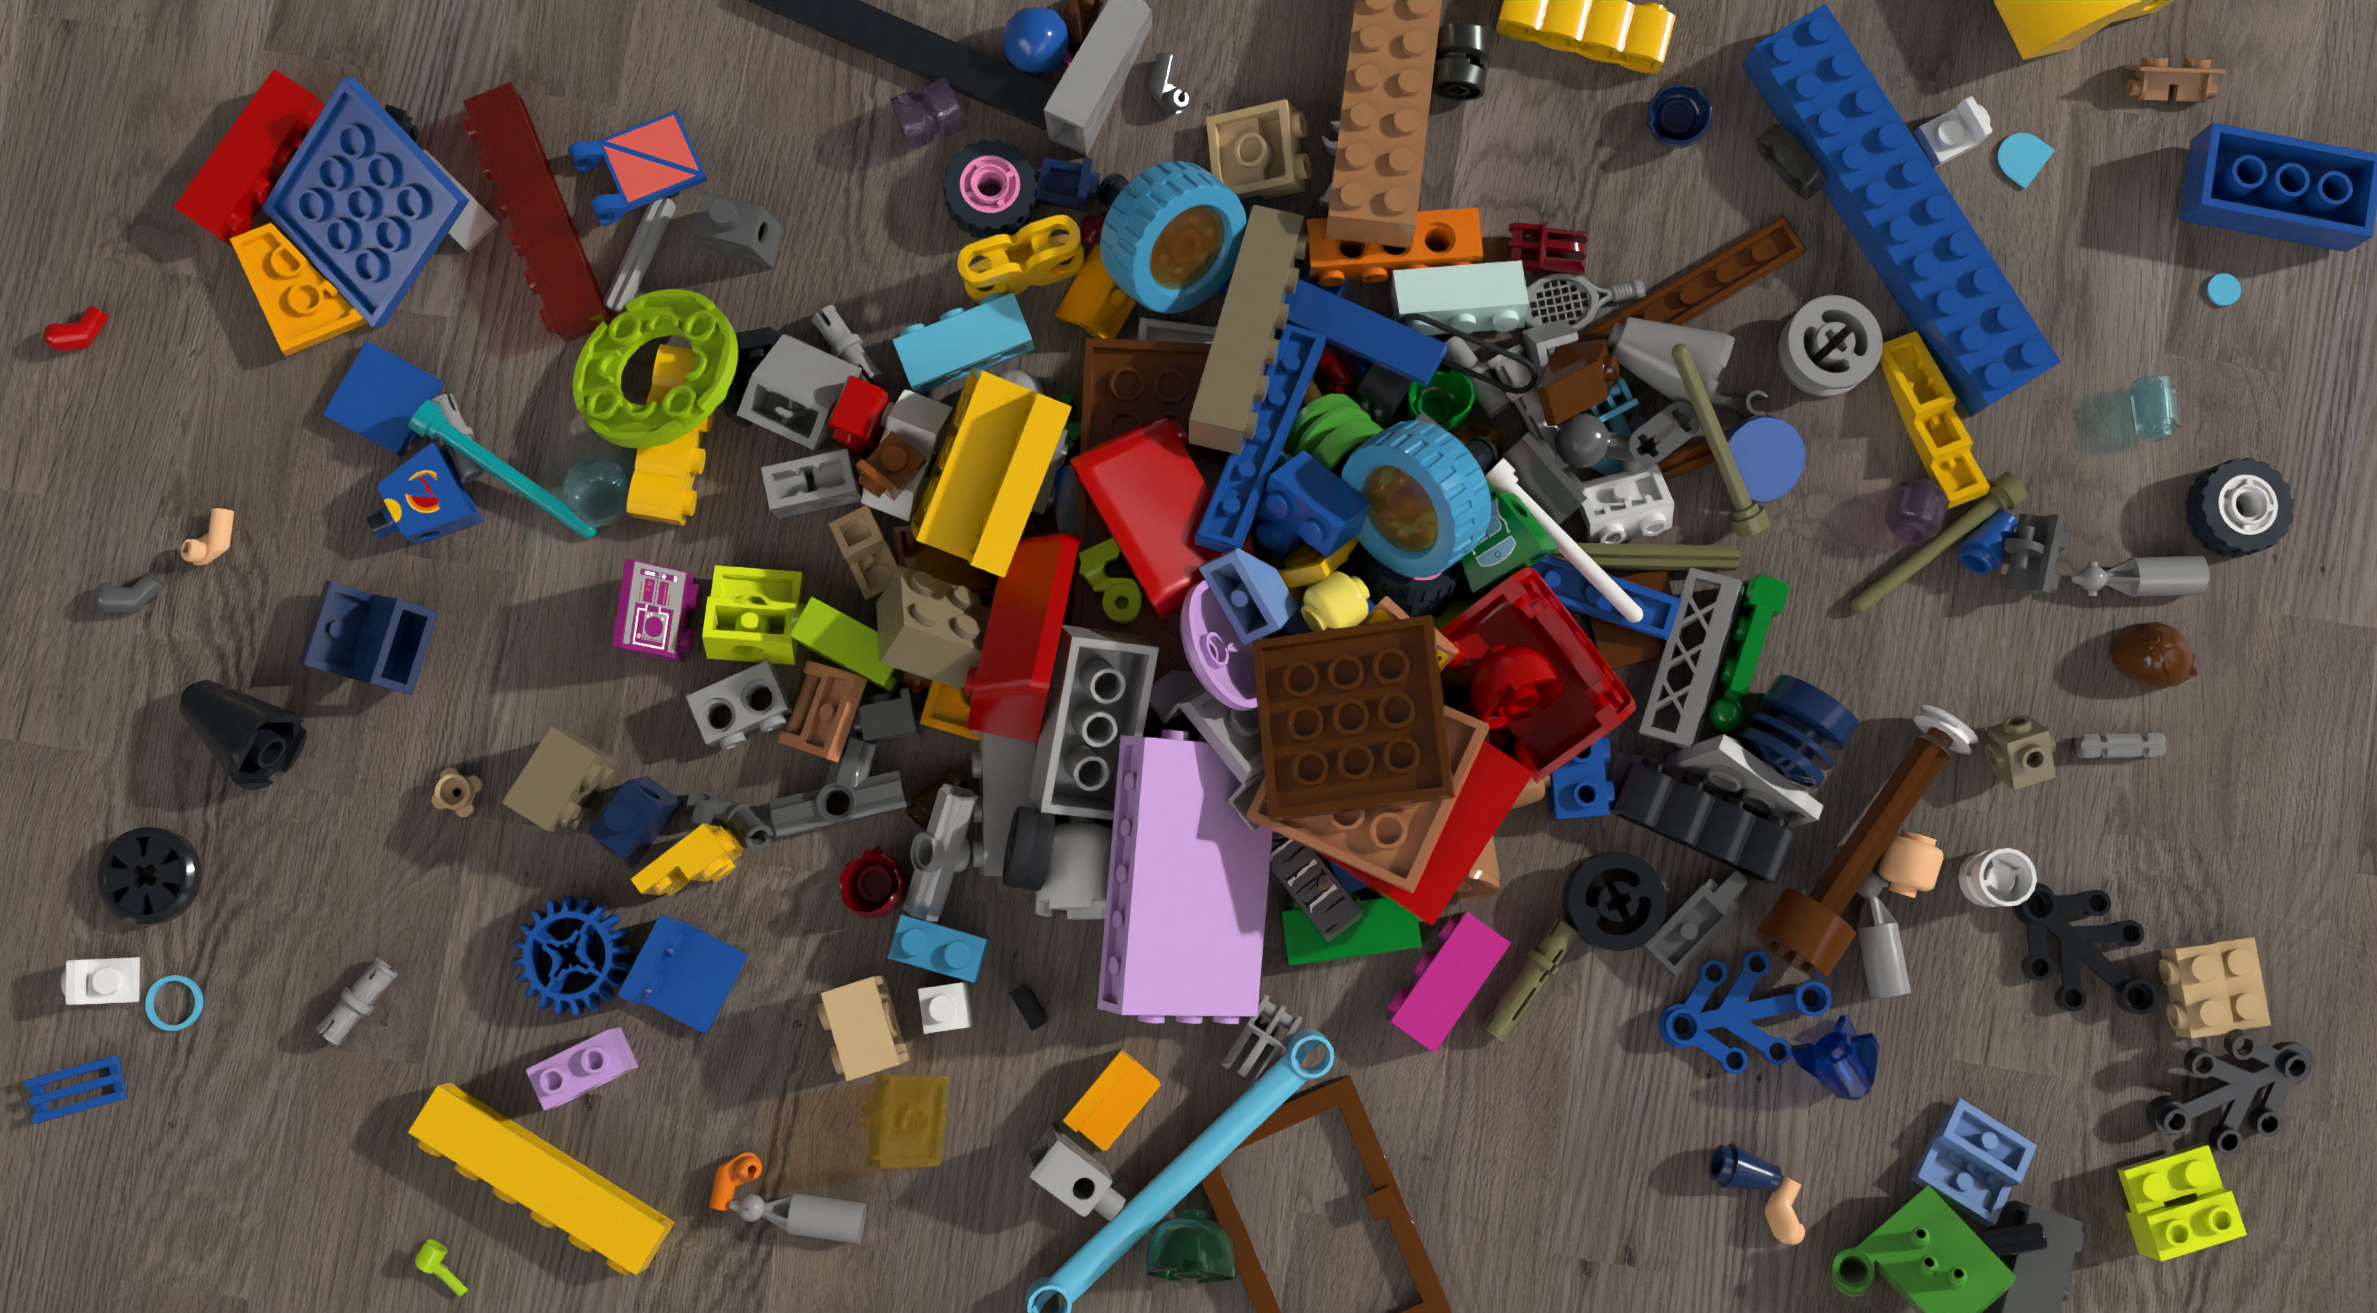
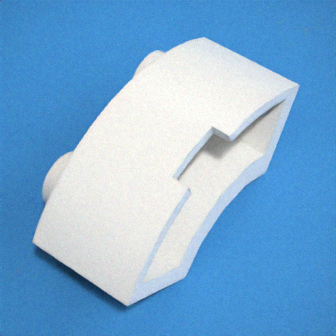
M904 389L896 404L888 403L881 419V426L885 428L881 442L892 430L923 454L927 462L895 501L884 493L880 498H877L863 487L861 503L905 521H910L928 480V477L925 475L934 451L939 452L948 429L953 407Z

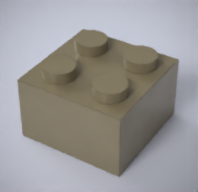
M899 566L876 602L880 663L962 689L966 683L969 667L976 668L979 664L985 638L980 594L973 592L965 586H956L936 579L925 572Z
M551 726L502 801V804L546 831L571 835L574 830L579 831L588 821L592 813V809L589 806L597 793H604L616 776V771L613 768L618 760L578 735Z

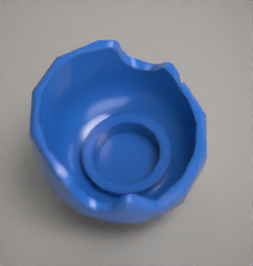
M1038 7L1023 8L1018 10L1007 21L1003 36L1004 50L1010 64L1014 65L1015 68L1030 73L1052 72L1058 69L1066 57L1069 42L1066 24L1056 11Z

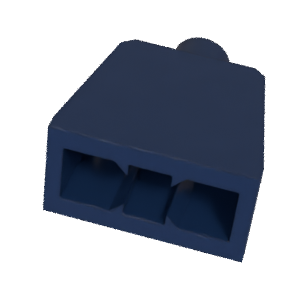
M648 776L628 780L609 802L588 833L599 846L630 869H634L683 804V801Z

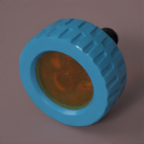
M1170 161L1148 168L1132 181L1126 180L1124 176L1118 173L1108 175L1101 181L1098 188V198L1109 207L1100 238L1101 258L1109 277L1126 294L1151 311L1167 314L1179 313L1194 308L1206 301L1228 280L1235 268L1246 231L1247 220L1239 197L1220 179L1194 163Z
M1421 421L1399 422L1386 428L1359 446L1348 457L1341 479L1372 502L1361 532L1356 535L1362 546L1376 560L1389 569L1410 577L1436 575L1466 556L1483 540L1491 520L1490 491L1483 473L1497 463L1498 453L1494 443L1484 436H1476L1470 439L1468 443L1462 444L1452 434L1434 424Z

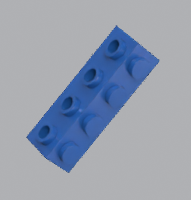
M1608 737L1600 738L1549 775L1551 786L1546 787L1550 821L1597 818L1610 815L1609 807H1613L1615 804V791L1613 782L1611 780L1606 781L1604 763L1610 762Z

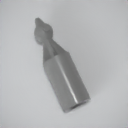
M2203 556L2129 558L2106 571L2098 566V561H2089L2088 566L2080 573L2070 576V582L2079 584L2088 590V596H2097V591L2103 588L2104 585L2110 586L2131 597L2203 595L2209 585V567Z
M1872 870L1857 890L1858 894L1865 898L1857 926V933L1870 998L1911 993L1898 923L1878 897L1882 888L1888 887L1887 880L1881 879Z
M799 1193L764 1203L760 1196L755 1194H749L740 1200L729 1202V1209L739 1213L745 1221H757L763 1216L791 1235L860 1244L866 1218V1203Z

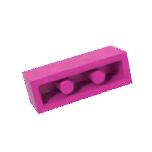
M1461 912L1458 918L1453 914L1449 916L1437 934L1438 937L1443 939L1433 954L1428 950L1423 953L1412 969V972L1417 977L1408 990L1401 986L1386 1007L1392 1012L1387 1021L1433 1053L1439 1048L1511 944V942L1469 912Z

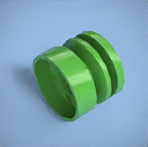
M1328 394L1315 399L1300 410L1296 415L1282 451L1294 458L1304 450L1341 478L1344 465L1351 453L1368 439L1383 431V429L1371 421L1370 416L1360 409V406L1353 399L1345 394Z

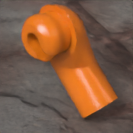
M751 1152L739 1153L717 1167L708 1205L710 1208L730 1211L729 1202L733 1201L735 1188L760 1176L762 1164L755 1154Z

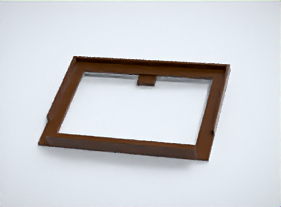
M1350 1075L1283 1103L1232 1151L1241 1149L1338 1105L1375 1191L1364 1195L1373 1220L1376 1222L1387 1217L1422 1298V1302L1398 1313H1452ZM1218 1165L1201 1183L1256 1313H1281Z

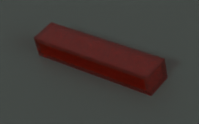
M509 82L464 100L463 103L469 115L463 118L465 128L474 143L479 141L484 154L478 156L479 163L489 181L494 179L499 192L493 194L495 203L503 218H510L514 231L509 232V238L518 256L524 255L530 269L525 270L524 275L533 294L537 295L540 293L545 308L540 309L539 312L546 329L550 334L555 332L568 343L594 332L603 321L608 325L613 321L608 308L603 304L604 297L522 95Z

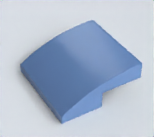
M1958 1098L1938 1125L1922 1153L1910 1180L1923 1188L1929 1185L1945 1202L1984 1226H1994L1998 1221L2012 1186L2021 1184L2037 1145L1963 1099Z

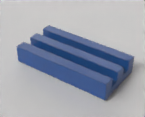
M119 1056L107 1057L24 1080L26 1089H31L32 1097L28 1098L29 1105L35 1107L36 1114L32 1115L33 1124L128 1099ZM105 1068L110 1070L109 1076L47 1093L44 1090V1085ZM113 1084L114 1093L53 1110L48 1109L47 1102Z

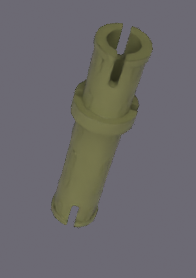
M1556 918L1535 950L1531 948L1526 954L1528 960L1481 1027L1505 1043L1519 1019L1522 1018L1551 975L1556 976L1559 972V963L1570 946L1580 936V933Z

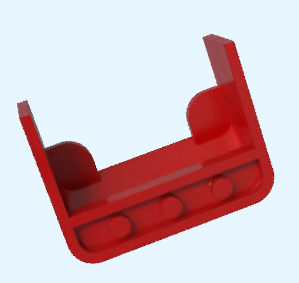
M1059 532L1020 539L1005 578L998 576L978 668L969 667L964 694L972 695L967 729L1033 743L1038 742L1080 535Z

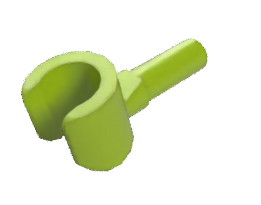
M428 1239L415 1257L416 1266L423 1272L435 1274L460 1298L468 1289L445 1265L441 1264L448 1250L439 1242Z

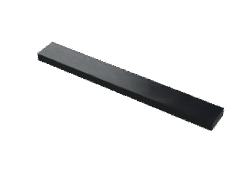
M746 0L1047 131L1044 108L1057 86L860 0Z

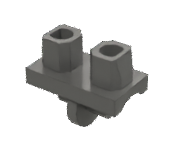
M2059 514L2048 516L2019 515L2015 538L2005 539L2004 550L2011 553L2004 589L2010 592L2045 594L2057 591L2060 576L2057 574L2055 566L2058 554L2066 549L2069 536L2063 530L2066 518Z

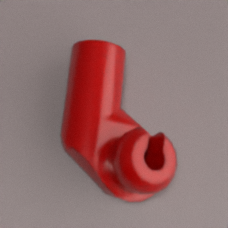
M89 305L78 323H51L47 325L43 331V338L51 349L60 352L87 349L91 346L110 316Z
M1325 345L1317 368L1330 381L1326 386V393L1345 394L1348 396V391L1353 390L1354 377L1331 349Z

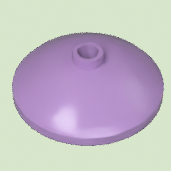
M1207 581L1199 582L1188 591L1180 616L1181 637L1187 661L1203 687L1219 702L1240 711L1258 707L1252 642L1243 645ZM1263 636L1256 640L1267 639V636Z

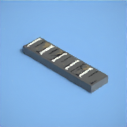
M1273 831L1270 869L1329 943L1364 915L1313 849Z

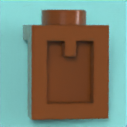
M891 430L866 461L860 459L855 466L862 476L859 483L877 498H880L884 493L895 501L925 465L927 459Z

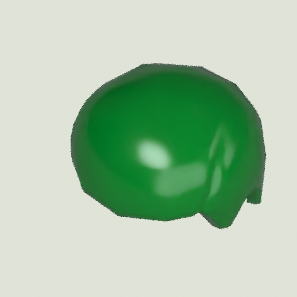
M1454 369L1445 373L1435 371L1427 387L1414 381L1405 398V405L1410 420L1414 421L1421 412H1424L1447 432H1451L1461 426L1469 415L1475 399L1473 385L1462 372Z

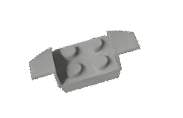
M1172 670L1152 684L1149 705L1164 724L1181 713L1188 717L1242 783L1227 801L1252 832H1254L1261 825L1248 820L1246 815L1265 777L1258 707L1246 711L1232 709L1215 699L1203 687L1193 671Z

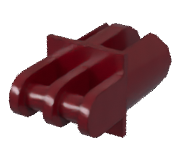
M1544 221L1541 225L1521 222L1509 224L1508 230L1512 233V241L1507 242V249L1511 253L1510 259H1507L1505 262L1521 260L1523 271L1533 272V275H1536L1539 270L1579 275L1585 274L1586 265L1581 260H1584L1587 256V247L1584 244L1588 241V232L1546 228V222ZM1525 235L1536 236V242L1525 241ZM1523 253L1535 254L1534 260L1523 259Z

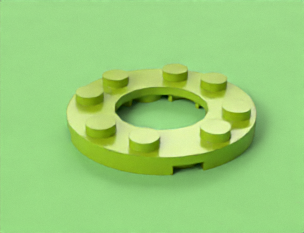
M683 289L654 291L625 303L624 306L627 310L615 317L608 325L602 321L591 334L579 355L573 376V396L576 407L582 413L589 426L610 443L627 448H649L669 444L702 423L726 398L738 361L736 334L727 317L711 300L699 293ZM667 335L683 337L690 342L692 352L694 353L693 368L690 373L685 375L687 381L683 385L671 389L660 403L651 401L650 405L643 406L630 403L624 398L621 390L622 372L628 359L640 346L654 338Z

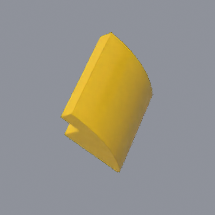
M972 366L910 524L915 539L964 558L974 567L1005 578L1072 406Z

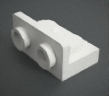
M1658 464L1641 474L1624 471L1582 482L1585 488L1582 493L1587 499L1579 507V510L1587 527V543L1619 544L1622 541L1644 535L1655 536L1672 527L1674 501Z

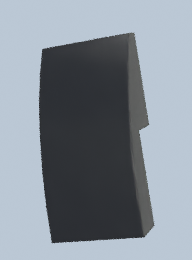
M1373 363L1352 399L1360 406V409L1370 416L1371 421L1385 430L1414 381Z

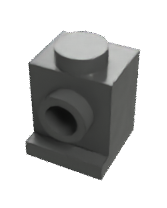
M909 688L900 689L901 698L899 699L894 698V693L868 697L869 704L858 706L853 719L856 736L863 735L865 742L875 744L921 735L914 693Z

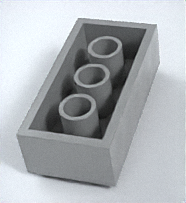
M1062 625L1028 795L1029 799L1041 813L1114 819L1121 735L1143 737L1159 647L1145 635Z

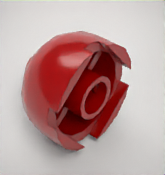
M1498 645L1489 649L1482 656L1483 661L1476 667L1470 681L1469 696L1480 720L1488 723L1489 729L1496 730L1516 725L1531 718L1530 713L1525 710L1539 702L1545 709L1561 693L1563 683L1553 665L1544 654L1536 649L1525 646L1506 647L1505 645Z

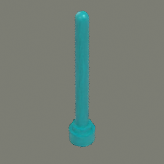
M430 399L426 400L411 418L408 428L421 437L440 438L582 537L590 539L596 535L597 528L594 523L448 423L449 418L444 415V409Z

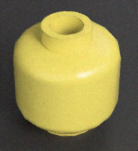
M1332 572L1305 591L1303 596L1304 606L1301 608V613L1313 632L1358 626L1368 616L1367 599L1370 597V594L1364 582L1357 576L1350 578L1342 572Z

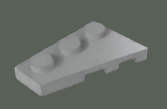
M1725 734L1692 746V749L1684 748L1670 753L1665 764L1668 770L1679 774L1683 768L1702 777L1701 782L1707 785V789L1713 792L1721 789L1741 796L1740 800L1748 804V809L1760 815L1769 813L1780 817L1789 823L1787 827L1789 829L1819 820L1824 806L1808 795L1806 789L1787 780L1776 772L1771 764L1758 759L1744 749L1738 740Z

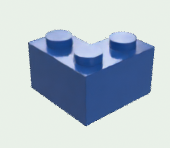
M1303 450L1270 474L1251 535L1282 560H1285L1305 543L1313 546L1328 558L1361 532L1372 502Z

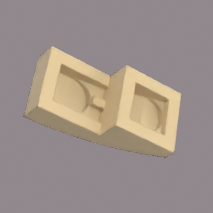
M865 505L828 524L869 606L876 604L899 566L869 506Z

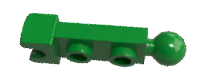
M1756 574L1755 579H1749L1746 584L1739 608L1745 610L1746 614L1745 616L1739 615L1736 620L1731 639L1737 642L1732 657L1728 655L1725 657L1718 676V680L1723 681L1720 694L1724 696L1715 701L1710 708L1709 717L1711 723L1721 731H1734L1740 727L1744 720V710L1740 700L1742 696L1748 693L1771 618L1782 613L1790 585L1786 582L1766 575Z

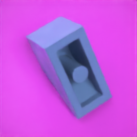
M1239 548L1205 562L1199 567L1243 645L1280 630L1298 609V605L1277 569Z

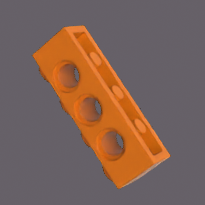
M1478 207L1418 211L1411 248L1401 247L1404 252L1399 255L1387 253L1383 248L1386 245L1325 238L1328 217L1312 218L1306 221L1305 234H1309L1306 251L1309 280H1312L1311 283H1319L1324 287L1339 286L1345 282V278H1351V281L1362 280L1366 284H1378L1386 281L1388 278H1392L1393 270L1481 264L1483 258ZM1433 241L1439 242L1445 246L1446 250L1434 252L1426 244ZM1346 247H1353L1359 250L1361 255L1356 258H1349L1344 256L1341 250Z

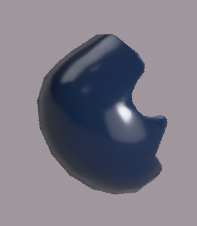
M1673 83L1659 89L1649 102L1647 126L1652 136L1662 145L1684 149L1698 143L1709 131L1713 117L1712 101L1696 85Z

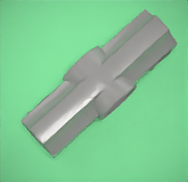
M943 784L942 788H939L926 832L918 833L912 842L911 861L915 870L903 906V910L910 916L918 917L924 921H938L939 917L942 916L954 873L962 872L969 863L970 846L966 834L978 795L970 789H965L955 784Z

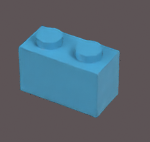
M900 915L888 958L976 983L979 982L991 939L930 921H924L909 915Z

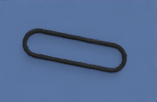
M1417 313L1407 314L1398 321L1402 325L1409 320L1422 321L1517 361L1529 369L1531 380L1526 386L1515 388L1445 358L1440 362L1442 365L1513 394L1526 393L1537 383L1538 374L1535 366L1522 356L1425 315Z

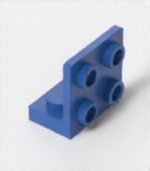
M660 914L617 996L633 1004L644 1002L702 1033H707L715 1022L748 959V955L673 915Z

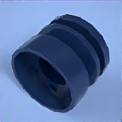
M1778 675L1762 698L1763 705L1774 717L1758 712L1753 713L1749 718L1750 725L1753 728H1743L1737 736V740L1744 749L1758 759L1771 764L1776 772L1787 780L1812 789L1818 788L1824 779L1823 773L1819 769L1829 770L1834 764L1831 756L1821 746L1834 750L1844 749L1859 726L1858 720L1846 707L1824 691L1793 676Z

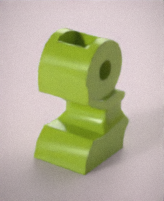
M1111 538L1078 553L1081 561L1079 573L1087 581L1095 594L1104 593L1102 604L1106 616L1115 623L1125 624L1133 621L1140 613L1141 593L1133 579L1110 578L1106 575L1104 570L1106 564L1118 561L1121 552L1114 539Z

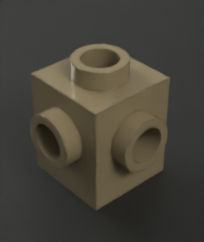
M2029 715L2010 716L2000 724L1987 727L1989 744L1985 747V754L1988 763L1992 767L1994 775L2013 790L2056 778L2052 755L2056 751V742L2052 732L2047 727L2042 726Z

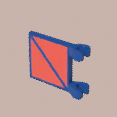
M677 110L597 141L573 143L568 148L576 169L581 173L592 170L604 159L607 163L620 194L600 195L591 201L594 213L599 223L603 226L615 223L628 211L708 181Z

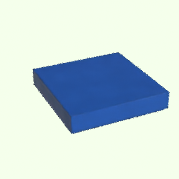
M366 340L323 415L402 457L416 432L408 428L411 418L426 400H431L440 394L445 383Z

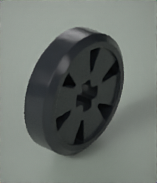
M142 827L133 829L115 839L104 852L97 872L99 894L105 906L115 916L126 922L140 925L162 924L180 916L195 900L202 878L201 863L194 847L180 834L163 828ZM144 868L157 869L153 874L157 877L155 884H143L142 881L146 878V876L142 875Z

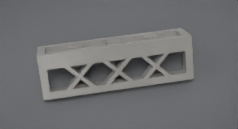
M1689 568L1680 597L1679 609L1666 643L1639 730L1641 735L1673 743L1678 750L1684 748L1692 749L1693 745L1698 744L1745 590L1741 580ZM1697 581L1720 586L1716 602L1699 610L1692 598ZM1689 605H1691L1695 613L1686 618ZM1712 613L1711 620L1708 626L1703 617ZM1699 620L1706 631L1704 642L1686 651L1679 639L1681 631L1686 626ZM1678 646L1682 655L1673 659L1676 647ZM1700 654L1695 667L1691 658ZM1687 661L1694 674L1691 684L1674 693L1667 682L1669 670ZM1665 686L1670 696L1660 700ZM1687 695L1684 707L1682 708L1678 699ZM1674 702L1681 715L1676 733L1652 727L1656 712Z

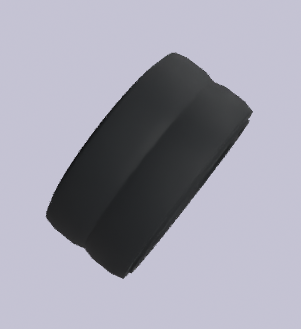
M1018 806L1016 808L1009 830L1003 865V884L1005 886L1031 891L1041 890L1045 882L1052 852L1055 829L1054 814L1042 813L1038 809L1035 810L1025 806Z

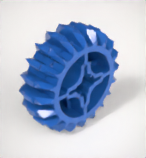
M564 896L561 906L556 900L546 902L547 915L537 909L531 912V917L536 926L527 923L520 925L519 930L528 937L526 940H514L513 947L522 949L523 957H515L511 960L513 966H524L525 972L515 977L517 983L531 982L524 995L527 998H533L541 993L538 1000V1008L547 1009L554 1002L553 1009L555 1015H564L569 1007L573 1016L583 1015L585 1005L591 1012L600 1010L599 996L606 1002L615 1000L616 996L610 985L617 988L622 987L625 979L618 975L619 970L630 971L633 966L630 962H622L623 954L634 953L635 949L632 945H621L620 940L627 938L631 932L629 928L614 929L620 923L622 917L618 913H613L605 918L608 904L599 902L592 909L591 897H581L577 905L574 896ZM576 918L585 921L581 930H575L570 938L566 940L549 934L557 925L566 920ZM596 930L604 943L605 963L599 960L594 953V943L598 937L595 934ZM561 947L577 948L575 954L585 964L570 963V955ZM542 949L552 958V968L548 974L551 980H549L543 969ZM578 972L586 975L591 974L597 978L591 986L583 991L571 993L562 990L565 982L572 981Z

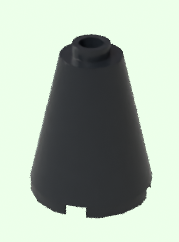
M202 680L193 683L181 695L180 713L231 779L243 789L253 791L274 783L269 777L279 769L286 773L294 765L303 750L307 739V731L301 727V722H304L302 718L292 711L212 680Z

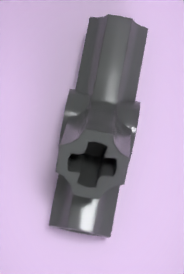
M847 737L838 763L834 761L831 763L824 788L769 800L771 819L777 837L781 838L832 825H847L854 820L907 808V794L900 770L869 777L878 747ZM837 793H846L850 799L848 810L840 816H833L829 810L830 798Z

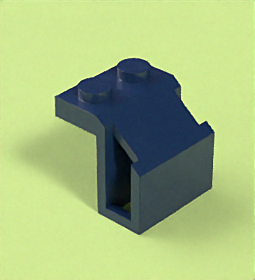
M325 580L298 664L412 695L439 611L398 598L375 595Z

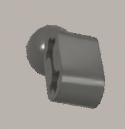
M1676 401L1668 405L1630 435L1608 432V429L1599 418L1588 413L1577 414L1558 426L1554 442L1556 453L1563 462L1575 468H1590L1598 464L1603 458L1617 459L1620 466L1627 472L1641 474L1692 438L1699 430L1700 422L1692 404L1685 401ZM1676 420L1680 427L1677 430L1671 431L1652 445L1644 455L1641 456L1636 449L1638 447L1644 446L1670 426L1672 421Z

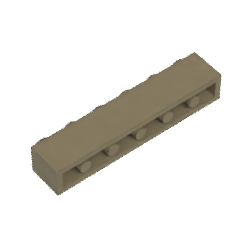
M1253 205L1190 415V444L1241 455L1245 438L1254 439L1259 413H1255L1253 410L1256 401L1263 403L1265 400L1269 376H1265L1264 371L1266 365L1274 366L1279 340L1274 339L1276 329H1285L1290 304H1286L1284 301L1286 294H1295L1299 278V269L1294 268L1296 259L1304 260L1308 247L1309 234L1302 233L1304 215Z

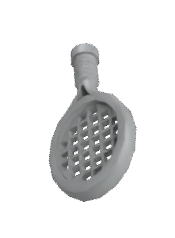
M1552 273L1543 276L1526 288L1529 307L1524 325L1531 329L1560 321L1558 315L1564 314V321L1568 324L1569 321H1574L1575 324L1571 325V327L1579 332L1593 320L1598 309L1603 304L1610 301L1619 302L1628 299H1643L1645 297L1643 280L1636 279L1629 283L1613 285L1610 288L1602 289L1593 285L1583 276L1576 274ZM1552 282H1557L1558 286L1552 287ZM1560 282H1566V285L1561 286ZM1549 284V288L1544 289L1543 286ZM1575 286L1576 291L1571 292L1570 287ZM1567 288L1568 293L1562 294V289ZM1559 289L1560 295L1554 296L1553 290ZM1550 291L1551 296L1546 297L1545 292ZM1542 293L1543 298L1537 299L1536 294ZM1585 293L1586 298L1581 299L1580 294ZM1577 294L1578 300H1572V295ZM1569 296L1570 301L1564 302L1563 297ZM1555 298H1560L1561 303L1556 304ZM1552 299L1553 305H1547L1546 300ZM1544 301L1545 306L1539 307L1538 302ZM1587 301L1588 306L1583 307L1582 302ZM1579 302L1580 308L1574 309L1573 303ZM1530 303H1535L1536 308L1531 309ZM1570 304L1571 310H1566L1565 305ZM1562 306L1563 311L1558 312L1557 307ZM1554 307L1555 313L1549 314L1548 308ZM1545 309L1546 315H1541L1540 310ZM1537 311L1538 316L1532 317V312ZM1581 311L1582 316L1576 317L1575 312ZM1572 312L1573 318L1568 319L1567 313ZM1556 316V321L1551 322L1550 317ZM1547 317L1548 323H1542V318Z

